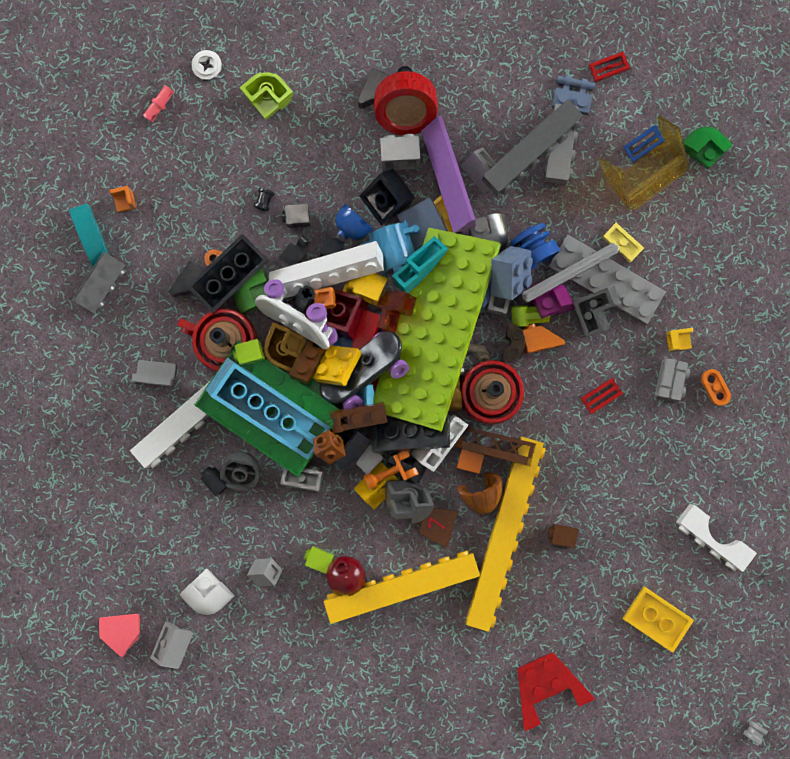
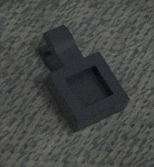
M302 235L297 244L290 243L279 258L289 266L299 264L306 256L302 251L310 242L309 239Z

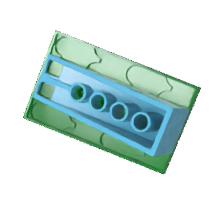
M234 346L194 406L299 477L314 455L313 438L327 430H331L334 424L333 419L330 418V412L340 409L300 382L291 379L290 375L266 359L245 366L240 365L239 362L236 363L233 351H236Z

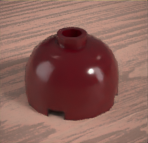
M337 557L328 566L326 572L327 583L332 592L338 596L354 595L365 584V570L354 557Z

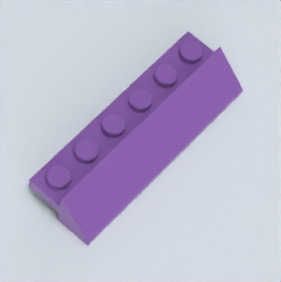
M441 115L428 124L421 132L453 232L460 231L462 235L468 236L469 228L476 226V219Z

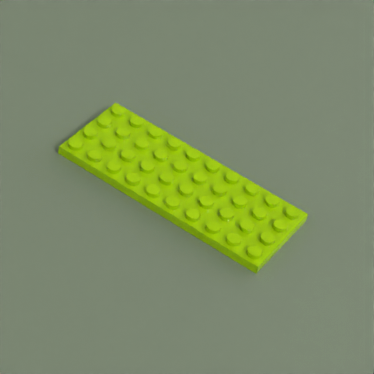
M428 227L423 245L435 236L448 248V251L434 269L406 295L394 333L400 337L402 342L400 359L406 361L409 370L400 378H393L389 373V369L380 376L373 397V404L384 402L387 416L442 432L491 278V259L498 255L501 244L495 241Z

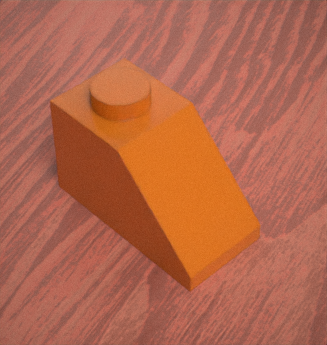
M536 324L525 326V330H522L525 337L524 348L526 354L565 345V340L542 326L536 327Z

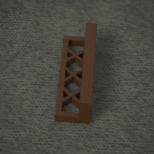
M470 427L465 429L453 445L455 448L526 466H531L536 446L532 442ZM465 431L472 432L476 439L470 443L463 441ZM490 436L494 444L485 447L480 440ZM506 440L509 441L512 448L508 451H502L498 444ZM522 445L530 446L528 457L520 455L517 448Z

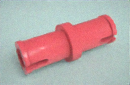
M164 85L157 97L151 100L152 104L143 116L153 123L160 111L166 108L165 104L175 92Z

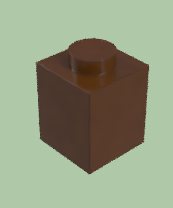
M553 524L548 529L547 539H550L551 544L575 548L578 528Z

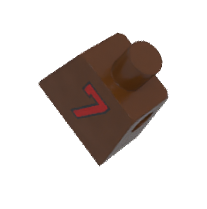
M433 508L431 514L426 519L415 523L420 525L418 533L447 547L458 511Z

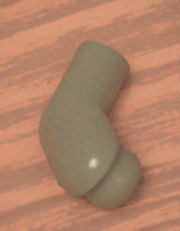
M469 344L467 353L476 354L480 362L490 361V353L484 345Z

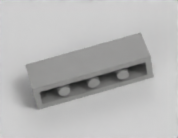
M555 104L553 112L562 104ZM571 130L567 133L568 137L561 144L557 142L553 146L554 150L546 159L543 182L566 185L568 180L572 179L573 168H570L571 161L575 159L576 150H573V143L577 142L578 132Z

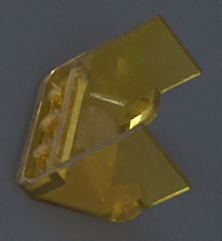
M660 115L657 117L662 136L666 141L628 170L623 172V169L613 166L605 159L601 158L599 160L607 183L625 206L631 210L642 206L682 176L688 169L689 163L680 128ZM656 138L655 140H653L650 146L657 142L659 139Z

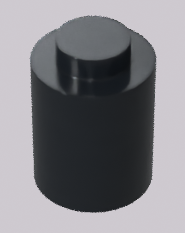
M209 466L201 473L202 482L215 497L227 488V483L223 479L221 480L220 471L216 467L211 468Z

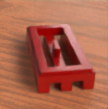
M624 51L588 65L595 83L630 70ZM618 58L622 59V61L595 70V67ZM624 64V67L618 68L616 70L610 71L600 76L597 75L599 73H602L604 71L610 70L612 68Z
M611 378L580 399L589 413L593 414L624 393L619 389L614 378ZM609 384H612L613 387H611L604 393L600 394L590 402L586 401V399H588L601 389L605 388ZM616 390V394H614L601 404L597 405L593 409L590 407L592 404L596 403L612 391Z

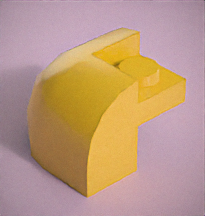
M377 273L346 281L342 291L363 297L365 302L378 306L381 297L383 298L386 292L389 278Z

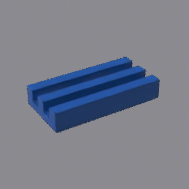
M654 125L623 148L634 163L664 143L666 139L663 138L657 125ZM654 131L655 135L644 141L642 144L634 148L632 151L629 149L630 147H632L637 142H639L640 140H642ZM656 138L659 139L657 142H655L650 147H648L647 149H645L644 151H642L634 157L633 154H635L640 149L651 143Z

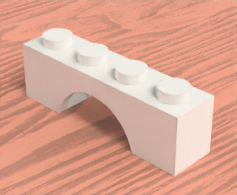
M689 504L676 521L680 525L678 529L686 535H693L695 537L694 541L701 547L707 546L711 549L709 553L715 558L724 559L726 561L725 565L732 571L738 570L743 572L757 553L742 541L735 540L729 544L716 542L709 532L708 523L710 516L697 506Z

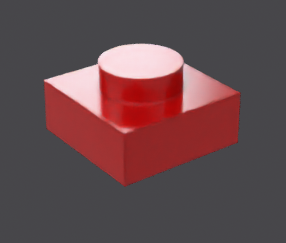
M180 318L177 326L182 328L181 332L192 336L196 324Z

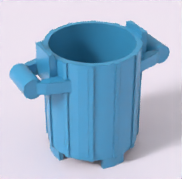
M405 220L404 223L388 225L377 229L371 234L368 233L370 241L362 242L361 245L377 241L383 253L382 274L388 278L387 274L397 272L406 264V259L415 252L410 236L420 234L421 228L418 225L409 227L408 222Z

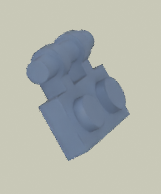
M568 75L565 77L558 76L557 83L563 84V89H555L552 107L554 108L555 104H563L569 99L574 106L578 107L582 114L588 115L593 95L585 94L586 89L594 90L595 83L588 82V79H573L572 76ZM569 86L578 87L580 91H570Z

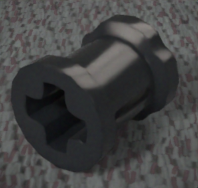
M259 188V195L253 207L269 212V204L275 193L265 188Z

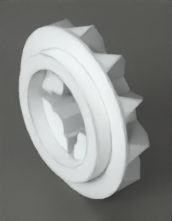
M204 50L194 56L192 70L201 80L207 79L210 81L212 78L217 77L221 71L222 63L215 52ZM207 61H210L212 67L204 71V66L201 64H206Z

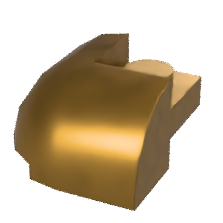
M273 322L264 344L265 356L273 365L291 372L307 338Z

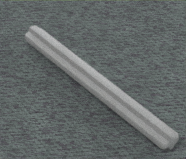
M611 243L522 292L523 300L530 302L619 252L618 245Z

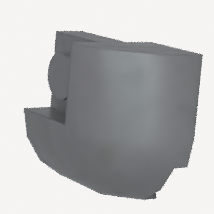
M490 214L487 217L477 218L476 226L469 228L472 237L499 242L501 246L498 254L506 248L509 240L504 214Z

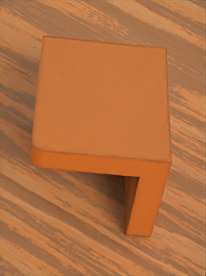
M128 185L109 190L110 194L114 197L118 213L137 209L133 191Z
M462 449L456 468L479 474L484 455Z

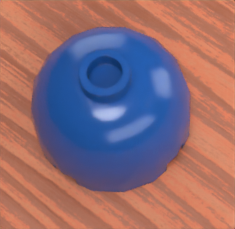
M344 204L336 215V225L340 229L338 233L345 240L348 237L352 240L364 239L373 230L347 204Z

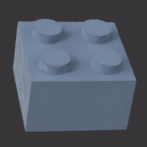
M510 246L491 259L492 296L513 300L530 287L533 263L531 250Z

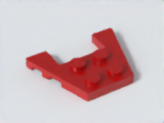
M553 652L517 668L525 731L541 725L533 705L566 689H571L578 707L595 700L591 693Z

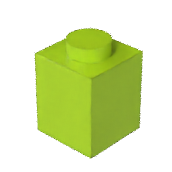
M258 339L234 345L236 350L233 351L236 363L239 362L242 366L265 360L261 341Z
M312 546L311 549H307L303 559L307 560L306 566L326 574L335 554Z

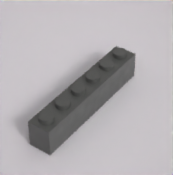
M567 99L483 175L482 181L497 197L501 193L505 195L512 188L511 184L515 180L519 182L526 175L524 173L529 168L531 170L540 163L539 159L543 155L547 157L554 150L553 146L557 142L561 144L568 137V132L571 130L574 132L581 126V120L584 115Z

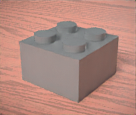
M405 134L403 137L387 135L384 138H380L382 171L390 169H419V136Z

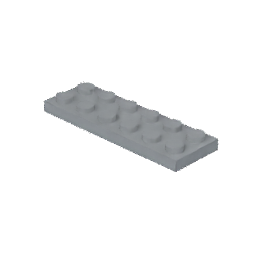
M567 235L560 246L561 251L554 256L548 268L558 273L597 251ZM609 258L570 279V281L591 293L615 286L621 304L615 307L646 325L666 293L663 289Z

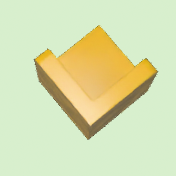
M693 328L667 332L669 351L691 349L690 333L693 332Z

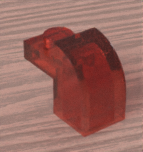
M390 291L386 293L377 305V308L382 310L377 327L395 333L400 315L412 316L416 297L403 291Z

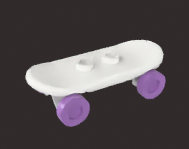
M273 279L265 284L264 292L266 296L259 295L255 300L256 306L263 314L289 327L323 349H328L329 346L337 341L338 334L333 327H327V310L323 304L314 303L310 305L306 311L307 319L303 313L294 309L292 304L285 303L283 299L285 297L284 286L280 280Z

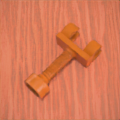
M403 451L394 455L393 457L397 465L387 469V471L380 472L378 475H372L371 473L364 475L369 490L377 487L378 481L398 472L401 473L404 480L418 475L416 467L405 472L400 462L410 457L409 452Z

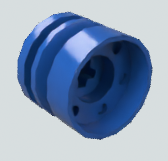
M545 223L527 228L510 242V246H520L519 248L531 250V258L533 259L531 270L538 267V262L541 261L543 264L561 251L555 240L545 242V239L551 234L549 231L540 234L546 229Z

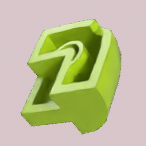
M259 72L240 87L245 97L265 120L279 109L285 108L293 97V91L276 73Z

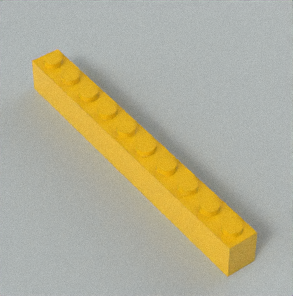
M522 436L519 437L520 440L536 444L531 466L512 462L480 570V576L478 577L465 621L468 626L488 632L490 627L493 628L496 622V616H494L495 609H499L502 597L499 596L501 589L505 590L507 584L506 572L510 571L513 560L510 558L512 552H516L518 546L516 537L518 533L521 534L524 522H521L523 514L526 515L528 512V496H532L535 485H532L533 479L538 477L540 471L538 462L539 459H543L545 454L544 443ZM522 445L517 448V451L520 455L528 457L530 446Z

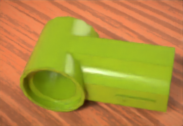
M519 305L511 307L512 324L517 327L550 321V316L541 319L535 306Z

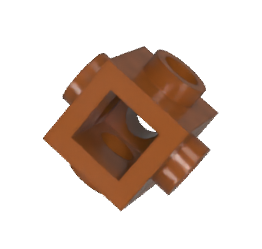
M330 430L313 438V451L315 455L328 464H332L346 456L343 440L339 435H335Z

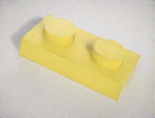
M617 223L602 237L608 244L615 243L618 245V253L629 263L644 249Z

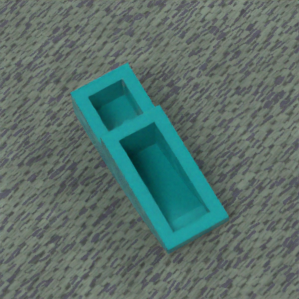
M86 203L69 209V212L93 267L102 252L108 254L92 208Z
M434 236L408 257L406 264L392 275L393 283L407 295L434 269L446 254L448 248Z

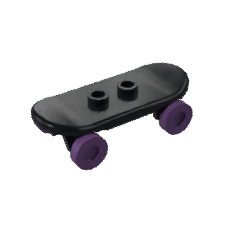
M385 331L376 334L370 342L359 349L362 353L346 386L321 383V396L330 403H343L344 409L362 406L363 402L355 394L384 374L385 371L389 369V373L393 378L404 376L408 372L409 366L406 361L400 359L402 342L396 333Z

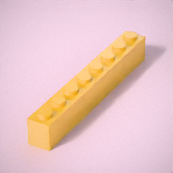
M468 550L457 553V557L452 559L446 556L438 559L439 563L431 565V562L419 565L420 569L414 571L412 568L402 570V575L394 577V574L382 577L383 581L377 583L375 580L365 582V586L351 596H348V594L338 596L335 593H330L327 595V599H324L330 624L479 577L480 573L474 554L472 552L468 553Z

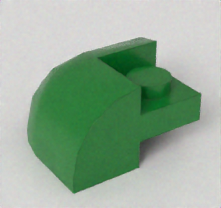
M700 127L694 130L679 147L708 170L733 143L714 127Z

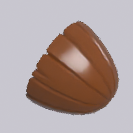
M483 473L486 490H483V492L468 493L466 486L458 485V494L469 509L478 514H488L497 507L502 494V479L499 474Z

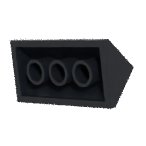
M242 233L187 288L214 314L269 260Z

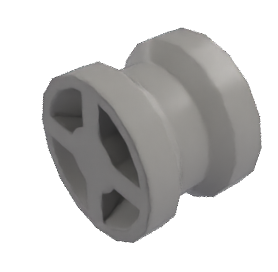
M752 720L749 722V728L743 732L745 736L759 745L762 743V737L768 733L766 729Z

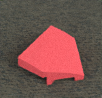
M139 614L99 618L100 639L123 658L126 651L139 640Z

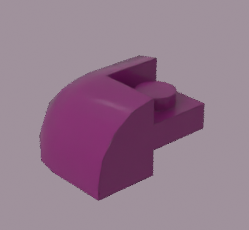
M539 281V282H537V283L531 284L529 288L535 286L536 284H538V283H540V282H542V281ZM563 284L530 301L532 306L535 305L541 319L553 314L558 316L575 309L573 300Z

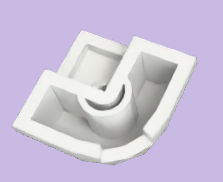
M205 569L180 594L193 610L203 615L215 614L234 597L233 593L208 569Z

